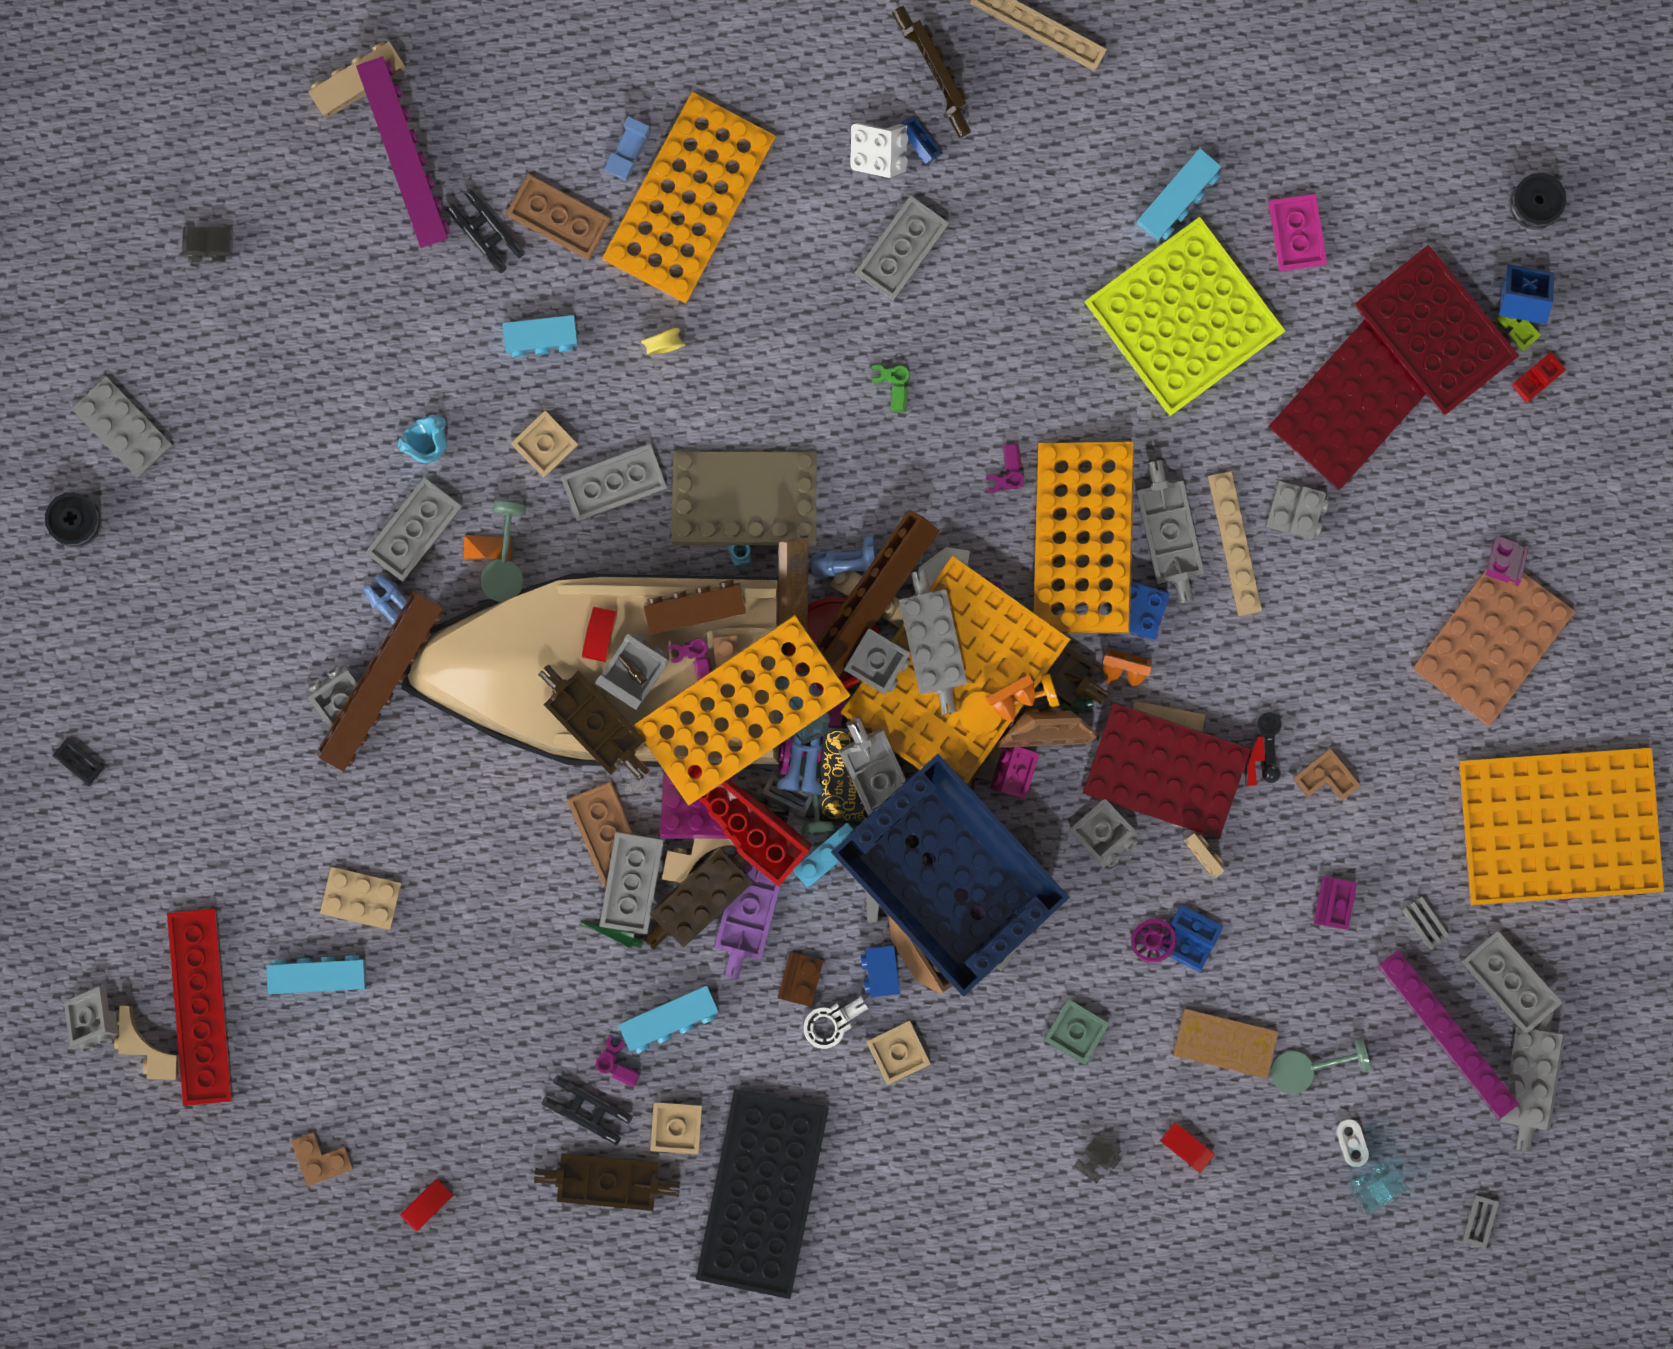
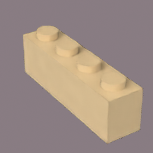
M381 42L372 48L373 52L366 56L363 54L359 55L351 61L352 65L345 69L343 67L338 68L331 74V78L326 81L319 80L311 86L312 89L308 93L325 120L366 95L356 65L383 56L385 61L390 60L394 74L390 75L391 79L406 70L390 42Z

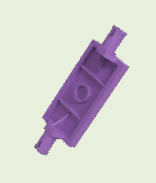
M749 862L744 865L743 870L753 880V883L724 910L714 947L728 951L730 956L724 976L731 977L732 969L735 968L732 978L739 979L744 958L762 959L780 886L778 887Z

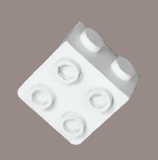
M860 123L853 124L851 127V168L855 171L888 178L906 172L908 163L906 157L908 143L907 125L897 124L885 129Z

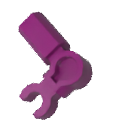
M1019 444L1003 446L1005 468L1009 470V473L1003 474V477L1000 478L996 475H988L986 480L996 481V486L988 489V493H996L1000 488L1019 490L1024 486V476L1019 472V469L1022 468Z
M695 639L686 642L685 646L682 647L676 644L668 647V650L676 649L679 651V656L671 659L672 663H679L687 656L688 659L696 657V661L693 663L697 680L712 671L710 658L705 656L708 646L704 640Z
M610 1035L606 1040V1051L603 1050L600 1057L596 1060V1068L601 1074L611 1073L613 1074L612 1078L634 1088L641 1073L621 1063L615 1064L617 1060L615 1055L623 1049L624 1041H621L618 1047L611 1046L613 1036Z

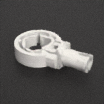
M860 996L832 1015L830 1013L840 1007L839 1003L831 1007H820L813 1010L804 1022L806 1039L813 1046L822 1049L837 1045L843 1039L845 1032L853 1026L850 1023L842 1029L839 1027L864 1011L869 1010L867 1003L859 1008L857 1007L865 999ZM816 1013L819 1015L813 1019L814 1021L820 1017H827L833 1021L835 1032L831 1038L826 1039L827 1042L834 1038L835 1041L833 1043L821 1044L816 1041L817 1039L823 1042L824 1038H820L815 1033V1023H811V1030H809V1022ZM841 1016L842 1020L838 1022L836 1018Z

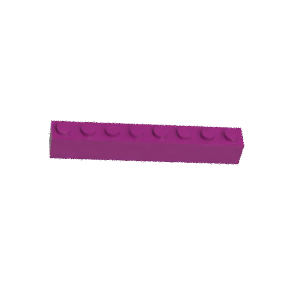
M382 56L356 65L420 249L447 240L446 234L450 233L446 219L442 221L440 219L438 211H441L442 207L438 197L433 198L430 189L434 188L430 174L425 175L422 166L426 165L422 151L418 153L416 151L414 143H417L418 139L414 128L410 130L406 121L410 120L406 106L401 107L398 100L399 97H402L398 83H392L390 75L394 74L390 60L385 61Z
M1396 951L1379 964L1378 968L1497 1120L1499 1121L1519 1105L1518 1101L1400 951Z

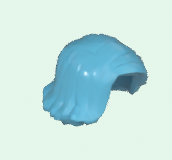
M433 414L418 419L399 438V450L409 454L420 463H431L438 460L447 448V439L444 432L445 419L441 415Z

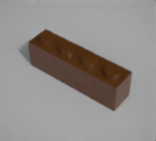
M734 580L720 582V587L710 589V585L695 588L696 592L686 594V590L672 593V597L662 599V596L648 598V603H644L643 607L650 635L746 614L740 582L734 584Z

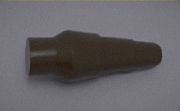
M623 654L618 656V659L627 669V673L632 680L636 681L640 686L647 681L643 671Z

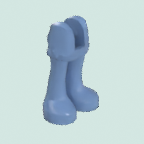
M866 536L862 549L857 551H826L812 555L810 558V571L812 575L824 578L836 576L837 573L843 571L866 572L877 556L874 536Z
M378 574L375 579L387 593L380 598L377 592L368 584L363 590L369 598L371 606L382 612L393 625L399 614L388 602L392 600L402 610L407 599L398 590L395 582H391L383 575Z
M813 726L810 735L811 744L801 743L803 729L792 736L793 745L791 748L790 769H788V774L778 781L777 789L787 791L799 790L802 752H807L801 792L822 795L823 788L816 777L819 750L822 749L820 727Z

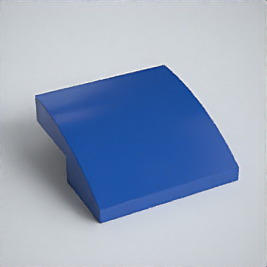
M1180 905L1170 924L1176 934L1177 943L1172 955L1169 957L1200 973L1223 926ZM1170 934L1163 939L1172 940V935ZM1163 944V946L1169 949L1171 944ZM1159 949V952L1163 954L1166 953L1163 950Z

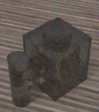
M1096 1133L1083 1151L1090 1160L1085 1164L1078 1159L1073 1167L1097 1184L1102 1177L1095 1171L1097 1166L1100 1165L1105 1170H1108L1109 1167L1114 1169L1122 1158L1119 1156L1121 1150Z

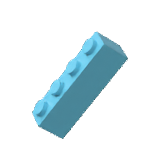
M1199 148L1142 214L1136 224L1157 242L1161 238L1166 240L1175 230L1172 225L1177 220L1182 222L1189 214L1190 210L1187 208L1191 203L1197 204L1206 194L1203 191L1208 184L1213 186L1221 177L1218 172L1222 166Z
M359 955L345 956V961H335V957H321V962L311 963V958L297 959V964H287V959L272 960L273 965H266L268 994L367 989L365 960H359Z
M705 986L623 1022L618 1026L629 1051L635 1049L636 1053H640L650 1048L648 1044L657 1040L660 1044L671 1039V1033L677 1030L682 1034L694 1029L693 1023L701 1020L705 1024L716 1019L715 1014L719 1011L708 986Z

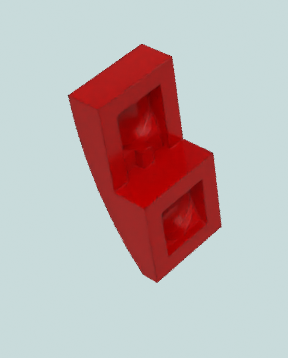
M1550 352L1511 386L1528 403L1566 369Z
M593 607L584 641L582 658L606 662L612 643L611 636L617 619V611Z
M1263 737L1256 738L1249 753L1245 787L1257 786L1256 762L1265 761Z
M1175 1122L1159 1140L1199 1173L1202 1172L1215 1155Z
M436 1178L400 1216L417 1233L454 1195Z

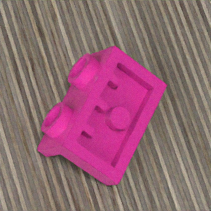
M1004 747L991 790L1025 800L1039 754L1021 747Z

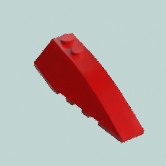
M692 765L688 768V773L691 777L697 778L701 776L702 769L698 765ZM729 779L698 799L707 808L713 820H716L722 828L726 837L735 845L738 853L778 887L809 852L812 846L808 840L775 813Z

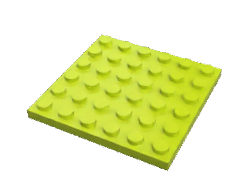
M1200 217L1084 302L1169 417L1285 333L1284 328Z

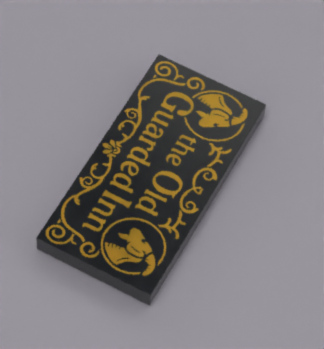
M824 725L820 778L823 791L822 795H819L821 821L861 823L867 815L838 751L854 742L848 727ZM865 728L867 735L872 733V728Z

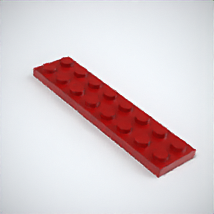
M216 909L167 913L183 1106L231 1102L232 1090Z

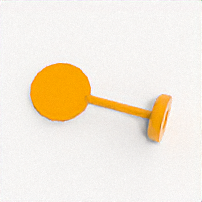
M1050 673L1043 675L1042 684L1044 690L1035 692V699L1046 695L1051 707L1060 706ZM983 691L974 692L968 695L961 703L959 710L960 721L971 733L978 735L988 734L994 731L1000 724L1002 717L995 712L992 706H989L985 699L992 694ZM1013 699L1014 705L1021 703L1017 699Z

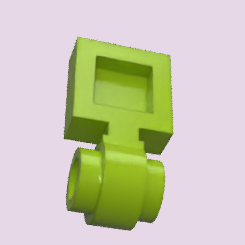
M1499 313L1497 314L1496 322L1503 329L1507 327L1512 328L1507 336L1522 352L1541 336L1529 321L1522 320L1518 323L1515 318L1510 319L1499 316Z

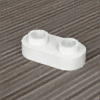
M1343 1120L1338 1124L1336 1134L1344 1159L1350 1166H1363L1368 1160L1369 1153L1361 1127L1354 1120ZM1351 1127L1353 1130L1352 1135L1346 1136L1344 1129ZM1358 1150L1360 1157L1353 1159L1351 1156L1352 1151Z

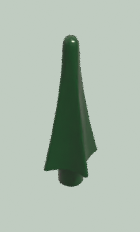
M1080 696L1075 699L1070 707L1065 703H1061L1060 706L1048 707L1039 710V712H1045L1051 708H1062V711L1086 713L1087 708L1095 706L1092 698L1083 699Z
M584 920L580 922L582 926L601 933L629 949H632L633 946L641 949L644 939L636 937L637 933L600 927L597 924Z

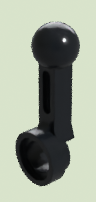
M1272 712L1262 714L1257 722V729L1264 738L1266 766L1262 770V777L1268 783H1275L1281 777V770L1276 765L1275 735L1279 733L1282 723L1279 716ZM1266 719L1273 720L1276 725L1275 730L1271 732L1264 730L1262 722Z

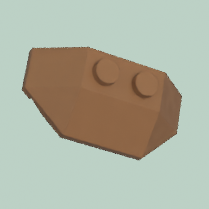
M1051 708L1045 712H1039V709H1028L998 742V748L1090 744L1097 738V735L1092 728L1072 711H1062V708Z
M889 917L890 940L915 980L940 994L953 987Z

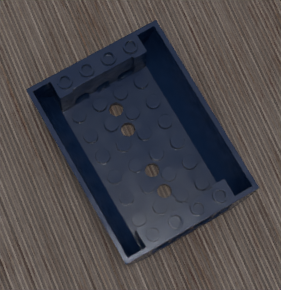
M939 754L935 755L918 769L831 851V854L963 997L1070 898ZM908 835L917 837L918 845L916 848L911 849L906 846L905 839ZM924 853H931L934 856L935 861L932 866L928 867L922 863L921 858ZM958 888H962L967 892V899L964 902H958L954 897V893ZM974 906H979L984 911V915L980 920H975L971 916L970 912Z

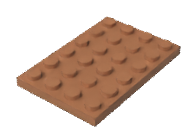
M1485 570L1412 668V670L1487 726H1491L1575 613L1572 608L1525 573L1522 575L1519 586H1515L1514 582L1509 581L1507 583L1486 576Z

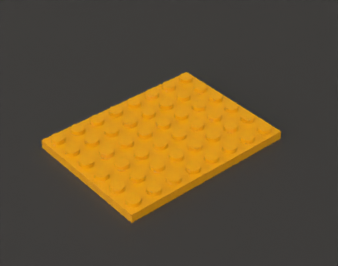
M952 556L929 589L933 592L946 589L949 597L968 683L955 687L952 691L957 712L950 713L949 705L947 704L949 714L942 715L938 694L932 692L920 695L905 625L903 624L891 642L910 653L908 658L911 661L905 671L900 670L896 676L898 683L892 692L887 691L885 695L862 682L840 713L852 722H854V718H861L864 728H872V732L881 728L892 750L918 769L935 755L939 754L956 774L968 784L1012 722L1002 718L998 727L988 734L978 735L971 733L960 721L959 710L963 700L974 692L983 691L993 694L1027 674L1034 683L1032 685L1035 690L1042 681V676L1047 674L1071 639ZM1025 704L1015 705V717Z
M1652 748L1459 761L1470 906L1664 892Z

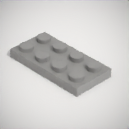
M910 196L855 271V274L894 301L949 226V222Z
M107 376L72 408L76 415L137 478L144 474L173 446Z
M651 444L561 476L577 522L667 490Z
M424 477L365 553L404 583L462 509V506Z
M615 831L600 927L647 934L663 846L662 838Z
M1499 931L1495 932L1461 962L1525 1035L1530 1033L1563 1004Z

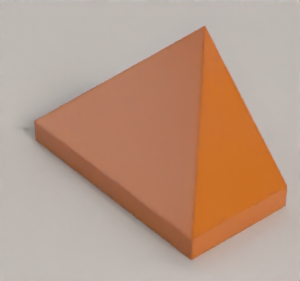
M464 535L463 559L501 560L504 537ZM512 537L509 538L508 561L512 560Z

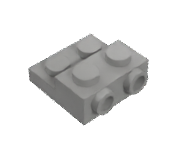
M1279 481L1266 528L1312 541L1314 535L1319 536L1323 522H1319L1321 512L1326 513L1329 499H1325L1326 493Z
M868 628L843 670L886 695L887 691L892 692L897 685L898 679H896L899 671L904 672L909 665L911 659L908 656L910 653Z
M335 666L327 673L329 677L322 682L319 679L313 681L308 686L309 691L306 692L307 697L329 728L332 727L357 685V681L346 666L342 668Z
M1106 799L1102 800L1069 829L1071 834L1103 869L1106 866H1114L1119 861L1120 857L1118 855L1124 850H1132L1138 843L1136 839L1139 838L1132 826Z
M98 986L64 1002L69 1045L71 1048L80 1049L81 1052H91L95 1050L94 1045L109 1044L112 1042V1037L119 1035L116 1012L109 1010L105 987Z

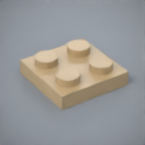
M546 411L511 443L544 479L579 446Z
M1191 834L1183 840L1213 878L1218 877L1224 872L1222 868L1224 865L1223 861L1216 853L1211 855L1206 849L1209 844L1202 835L1196 836Z
M910 1021L866 1041L887 1085L930 1065L929 1059Z
M654 1102L650 1151L699 1154L702 1105Z

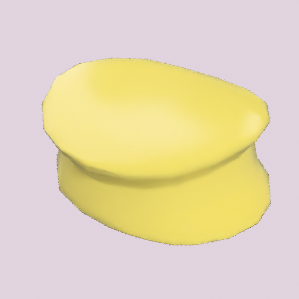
M679 328L666 330L641 341L646 346L648 355L662 354L686 346L679 337Z

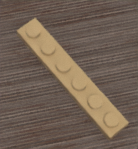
M1017 0L970 1L972 6L1094 72L1107 51L1104 47Z
M1232 471L1208 476L1237 615L1240 617L1262 612Z

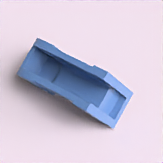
M629 116L624 123L625 132L615 153H611L604 168L605 172L626 182L634 170V165L645 142L648 141L651 135L650 126Z

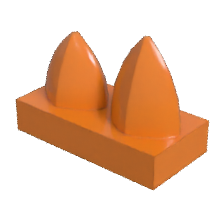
M1109 648L1105 649L1102 664L1103 676L1108 686L1118 680L1123 670H1127V679L1132 687L1138 686L1150 675L1152 668L1151 659Z
M1027 674L985 699L999 716L1013 722L1015 718V705L1011 695L1013 694L1022 704L1032 706L1035 699V690L1032 685L1034 682L1030 675Z

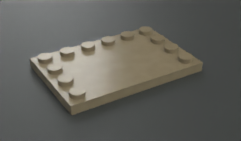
M673 452L672 545H779L781 541L808 537V546H816L817 452Z

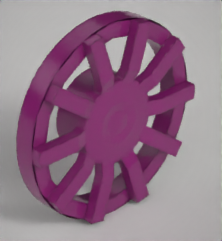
M792 736L780 743L778 753L779 774H788V769H790L789 757H792L790 752L793 745Z
M1150 919L1142 922L1136 927L1131 937V946L1134 953L1146 963L1162 962L1172 955L1177 943L1176 934L1171 925L1160 919ZM1152 924L1159 925L1157 931L1153 930ZM1148 926L1149 931L1147 933L1141 931L1143 928ZM1163 926L1166 927L1168 931L1161 934ZM1170 934L1172 935V940L1163 939ZM1137 935H1142L1144 937L1143 940H1136ZM1136 944H1145L1143 948L1137 951ZM1163 944H1171V946L1167 949ZM1147 949L1149 950L1146 957L1141 955ZM1159 949L1166 953L1160 956ZM1155 951L1156 957L1150 958L1152 952Z

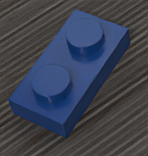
M915 115L900 123L907 125L908 141L916 150L917 156L925 164L943 154Z

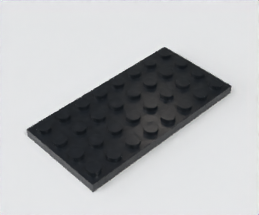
M734 1089L696 1280L791 1299L829 1108Z

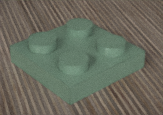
M1067 999L1045 1036L1044 1041L1086 1065L1110 1023Z

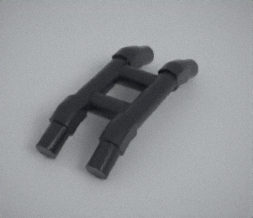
M470 188L464 195L480 213L476 219L469 223L454 204L449 205L446 211L499 273H503L507 267L491 248L503 240L517 258H521L525 251L496 219L472 188ZM487 222L496 233L484 241L476 230Z
M557 1075L553 1083L576 1096L569 1108L547 1096L544 1097L542 1105L614 1145H618L621 1137L599 1125L605 1112L629 1124L633 1116L579 1085ZM584 1100L597 1107L591 1119L578 1113Z

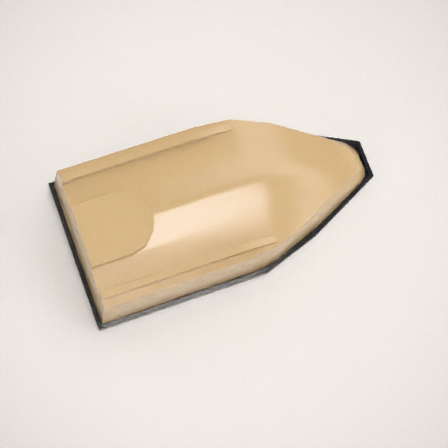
M571 573L523 588L516 597L503 602L489 600L430 628V636L427 642L419 646L416 651L418 652L416 660L412 665L409 664L404 671L406 675L402 681L401 689L501 742L566 765L601 766L543 705L553 693L546 682L538 676L539 672L542 670L550 677L543 669L550 665L563 680H568L577 671H580L633 726L634 723L698 681L693 663L696 661V657L688 659L687 656L679 663H672L671 659L677 658L679 651L676 649L668 650L670 645L676 644L682 647L685 646L686 642L695 639L704 640L708 646L705 656L710 658L712 670H714L716 663L712 638L737 635L740 652L778 626L779 577ZM734 580V584L740 582L746 614L650 635L643 607L644 603H648V598L662 596V599L672 597V593L686 590V594L696 592L695 588L710 585V589L720 587V582ZM593 607L617 611V619L611 636L612 643L606 662L582 658L584 641ZM634 633L646 640L645 646L652 650L654 647H657L667 654L665 658L669 661L637 711L595 684L623 643L625 636L628 634L632 637ZM787 642L781 647L785 655L787 654ZM771 656L764 657L765 668L772 669L776 664L775 659ZM779 676L775 680L776 687L786 689L787 677ZM733 685L722 686L721 693L726 697H730L735 693V688ZM759 690L755 693V699L759 703H765L769 699V694L765 690ZM710 697L703 698L700 703L704 710H711L715 706L714 700ZM738 704L735 707V713L740 717H744L749 713V708L745 704ZM773 710L769 713V719L773 723H779L783 719V714L779 710ZM684 711L680 715L681 721L685 724H691L695 719L694 714L690 711ZM719 717L715 720L714 725L718 730H725L728 728L729 723L726 718ZM752 724L748 731L750 735L758 737L762 734L763 728L759 724ZM663 725L660 733L663 737L670 738L674 735V728L671 725ZM698 731L694 735L695 741L699 744H705L709 739L708 734L704 731ZM734 737L729 740L728 745L732 750H739L742 748L743 743L741 739ZM646 743L636 751L635 755L646 767H661ZM780 744L743 769L779 770L778 753ZM678 745L675 747L674 753L679 758L686 757L688 755V748L684 745ZM712 751L708 755V759L712 764H718L722 761V755L718 751Z

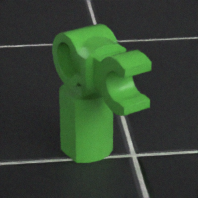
M873 365V370L881 372L879 378H871L873 383L880 384L884 381L895 383V386H892L890 411L907 412L908 388L905 387V384L910 380L908 369L904 366L884 369L881 365Z

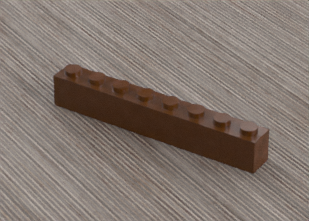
M910 509L816 642V646L838 677L866 630L874 627L940 531L925 517ZM802 662L799 668L808 674L810 671L809 665Z
M416 589L413 590L316 751L319 759L343 772L347 766L350 767L356 759L355 752L359 746L362 747L366 743L369 729L378 723L381 717V709L384 705L387 706L390 703L395 686L400 685L406 675L404 671L409 664L412 665L418 656L416 651L419 646L427 642L430 636L429 630L433 623L437 624L443 611H441L442 606L438 601Z

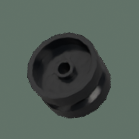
M1533 173L1525 177L1512 191L1509 201L1510 212L1515 221L1522 227L1531 230H1540L1552 225L1564 212L1567 202L1566 191L1561 182L1554 176L1546 173ZM1535 197L1537 201L1541 200L1542 204H1537L1535 202Z
M75 492L63 493L49 503L45 512V526L49 534L61 544L72 548L83 547L92 543L99 535L102 527V515L98 506L86 496ZM77 517L78 519H75L74 525H72L71 519Z

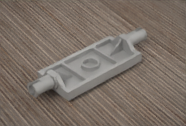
M1156 461L1157 471L1155 463L1150 462L1147 465L1152 480L1151 487L1137 490L1136 494L1157 585L1168 582L1175 583L1179 604L1185 603L1186 600L1191 602L1194 601L1189 580L1191 577L1204 575L1184 481L1169 483V481H1166L1163 461Z
M926 570L919 571L921 581H919L918 573L914 572L911 573L916 594L914 597L899 600L919 693L922 695L935 692L939 696L942 715L949 714L947 704L949 705L950 713H955L957 709L952 691L955 687L968 683L946 589L936 592L930 591Z
M857 717L853 719V724L851 720L846 723L854 742L838 751L869 815L897 790L906 779L884 731L879 728L867 735L861 718ZM908 835L905 839V844L908 848L910 847L908 842L912 846L916 843L913 835Z
M1553 1013L1527 1035L1519 1027H1516L1507 1089L1515 1097L1519 1105L1501 1118V1122L1514 1124L1519 1128L1516 1150L1531 1152L1534 1131L1536 1129L1550 1131L1565 1035L1553 1033V1030H1551Z

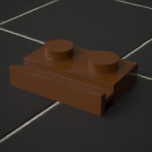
M790 952L778 998L812 1007L824 960Z

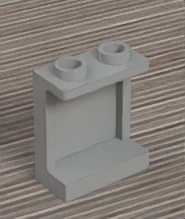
M634 633L632 637L628 634L625 636L623 643L595 684L637 711L669 661L665 658L667 655L665 652L657 647H654L652 650L645 646L646 640ZM620 654L625 655L643 671V675L647 678L644 684L640 686L631 679L627 669L618 659Z

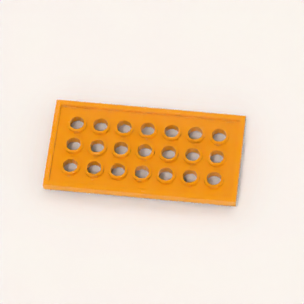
M691 92L604 253L602 260L687 304L776 136ZM705 118L709 122L708 128L702 131L698 130L695 127L696 120ZM720 129H726L730 133L727 141L721 142L716 138V133ZM686 140H696L698 143L697 148L694 151H687L684 148ZM742 140H746L751 144L750 150L746 153H742L737 149V144ZM715 150L719 155L718 159L715 162H708L705 159L707 151ZM676 160H683L686 163V169L682 172H676L672 167L673 163ZM736 161L740 166L738 172L734 174L727 172V163ZM697 171H704L707 174V180L704 183H697L693 179ZM670 180L675 184V189L671 193L662 191L661 185L664 181ZM718 182H725L728 185V191L725 194H718L714 190ZM688 191L693 192L696 195L695 202L692 204L684 203L682 200L684 193ZM655 201H659L664 205L663 211L659 214H654L650 210V205ZM714 203L717 206L716 213L713 215L705 214L703 211L704 205ZM676 212H680L685 216V220L681 225H675L671 221V216ZM643 222H648L653 227L648 235H643L639 232V226ZM700 223L706 227V232L702 236H696L692 233V228L695 224ZM664 233H669L674 238L673 243L669 246H664L660 243V237ZM632 243H637L641 246V252L636 256L630 255L627 251L628 246ZM686 244L692 245L695 249L694 254L690 257H685L681 254V248ZM653 254H658L662 257V263L658 267H653L648 262L649 257ZM674 265H679L683 268V274L679 278H673L669 273L670 268Z
M1133 442L1038 443L1034 614L1061 633H1130L1134 484ZM1061 461L1068 463V469L1064 473L1056 472V465ZM1084 461L1092 463V468L1087 473H1082L1079 469L1080 464ZM1107 461L1115 462L1116 467L1113 472H1104L1103 466ZM1085 484L1090 485L1091 493L1086 497L1080 496V487ZM1108 484L1114 485V494L1104 496L1102 492L1104 486ZM1059 485H1066L1068 488L1066 495L1063 497H1058L1055 494V490ZM1060 508L1066 509V518L1056 520L1055 512ZM1083 508H1088L1091 511V515L1087 520H1080L1078 517L1079 511ZM1106 508L1114 509V517L1110 520L1102 518V512ZM1107 531L1114 534V539L1109 544H1105L1101 540L1103 533ZM1058 532L1066 533V540L1062 544L1054 542V536ZM1081 532H1088L1090 534V540L1085 544L1078 542V535ZM1059 555L1066 558L1065 565L1061 568L1054 567L1053 561L1055 557ZM1082 555H1086L1090 559L1089 564L1084 568L1077 565V560ZM1105 555L1113 557V564L1110 567L1101 566V559ZM1063 579L1065 581L1064 589L1058 592L1054 591V581ZM1081 579H1087L1089 582V587L1085 591H1078L1076 588L1077 582ZM1104 579H1111L1113 582V586L1109 591H1102L1100 588V584ZM1106 602L1111 603L1112 611L1108 615H1102L1099 610L1100 606ZM1056 603L1064 604V612L1060 615L1052 613V607ZM1079 603L1088 604L1086 614L1078 615L1076 613V607Z
M793 615L634 723L633 726L646 740L645 743L686 803L690 805L850 697V693L797 616ZM786 642H791L796 647L795 653L790 656L785 655L781 650L782 645ZM765 656H771L775 659L776 664L772 669H765L762 666L761 660ZM804 662L809 665L810 671L807 675L801 676L796 673L795 667L798 663ZM744 670L753 671L755 674L754 681L751 683L744 682L741 679V673ZM779 676L788 678L790 684L786 689L776 687L775 680ZM818 682L823 686L822 694L815 696L810 693L809 687L812 683ZM726 683L732 684L735 688V693L730 697H726L721 693V687ZM759 690L767 691L769 694L768 701L759 703L755 699V693ZM798 696L803 700V706L800 709L790 707L789 700L792 697ZM705 697L712 698L715 702L714 708L704 710L700 704L701 700ZM742 703L748 706L749 713L746 716L740 717L735 713V707L738 704ZM773 710H779L783 714L782 721L779 723L771 722L769 713ZM684 711H690L694 714L695 719L691 724H685L681 721L680 715ZM719 717L726 718L729 723L728 728L718 730L714 725L715 720ZM752 724L761 725L763 732L760 736L754 737L750 735L748 729ZM663 725H671L674 728V735L672 737L666 738L661 735L660 729ZM698 731H704L708 734L709 739L705 744H699L695 741L694 735ZM737 737L741 739L743 743L742 748L732 750L728 745L731 738ZM678 745L686 746L688 748V755L683 758L677 757L674 753L675 747ZM712 751H718L722 755V761L718 764H712L708 759V755ZM692 765L700 766L702 769L701 776L697 778L691 777L688 773V768Z

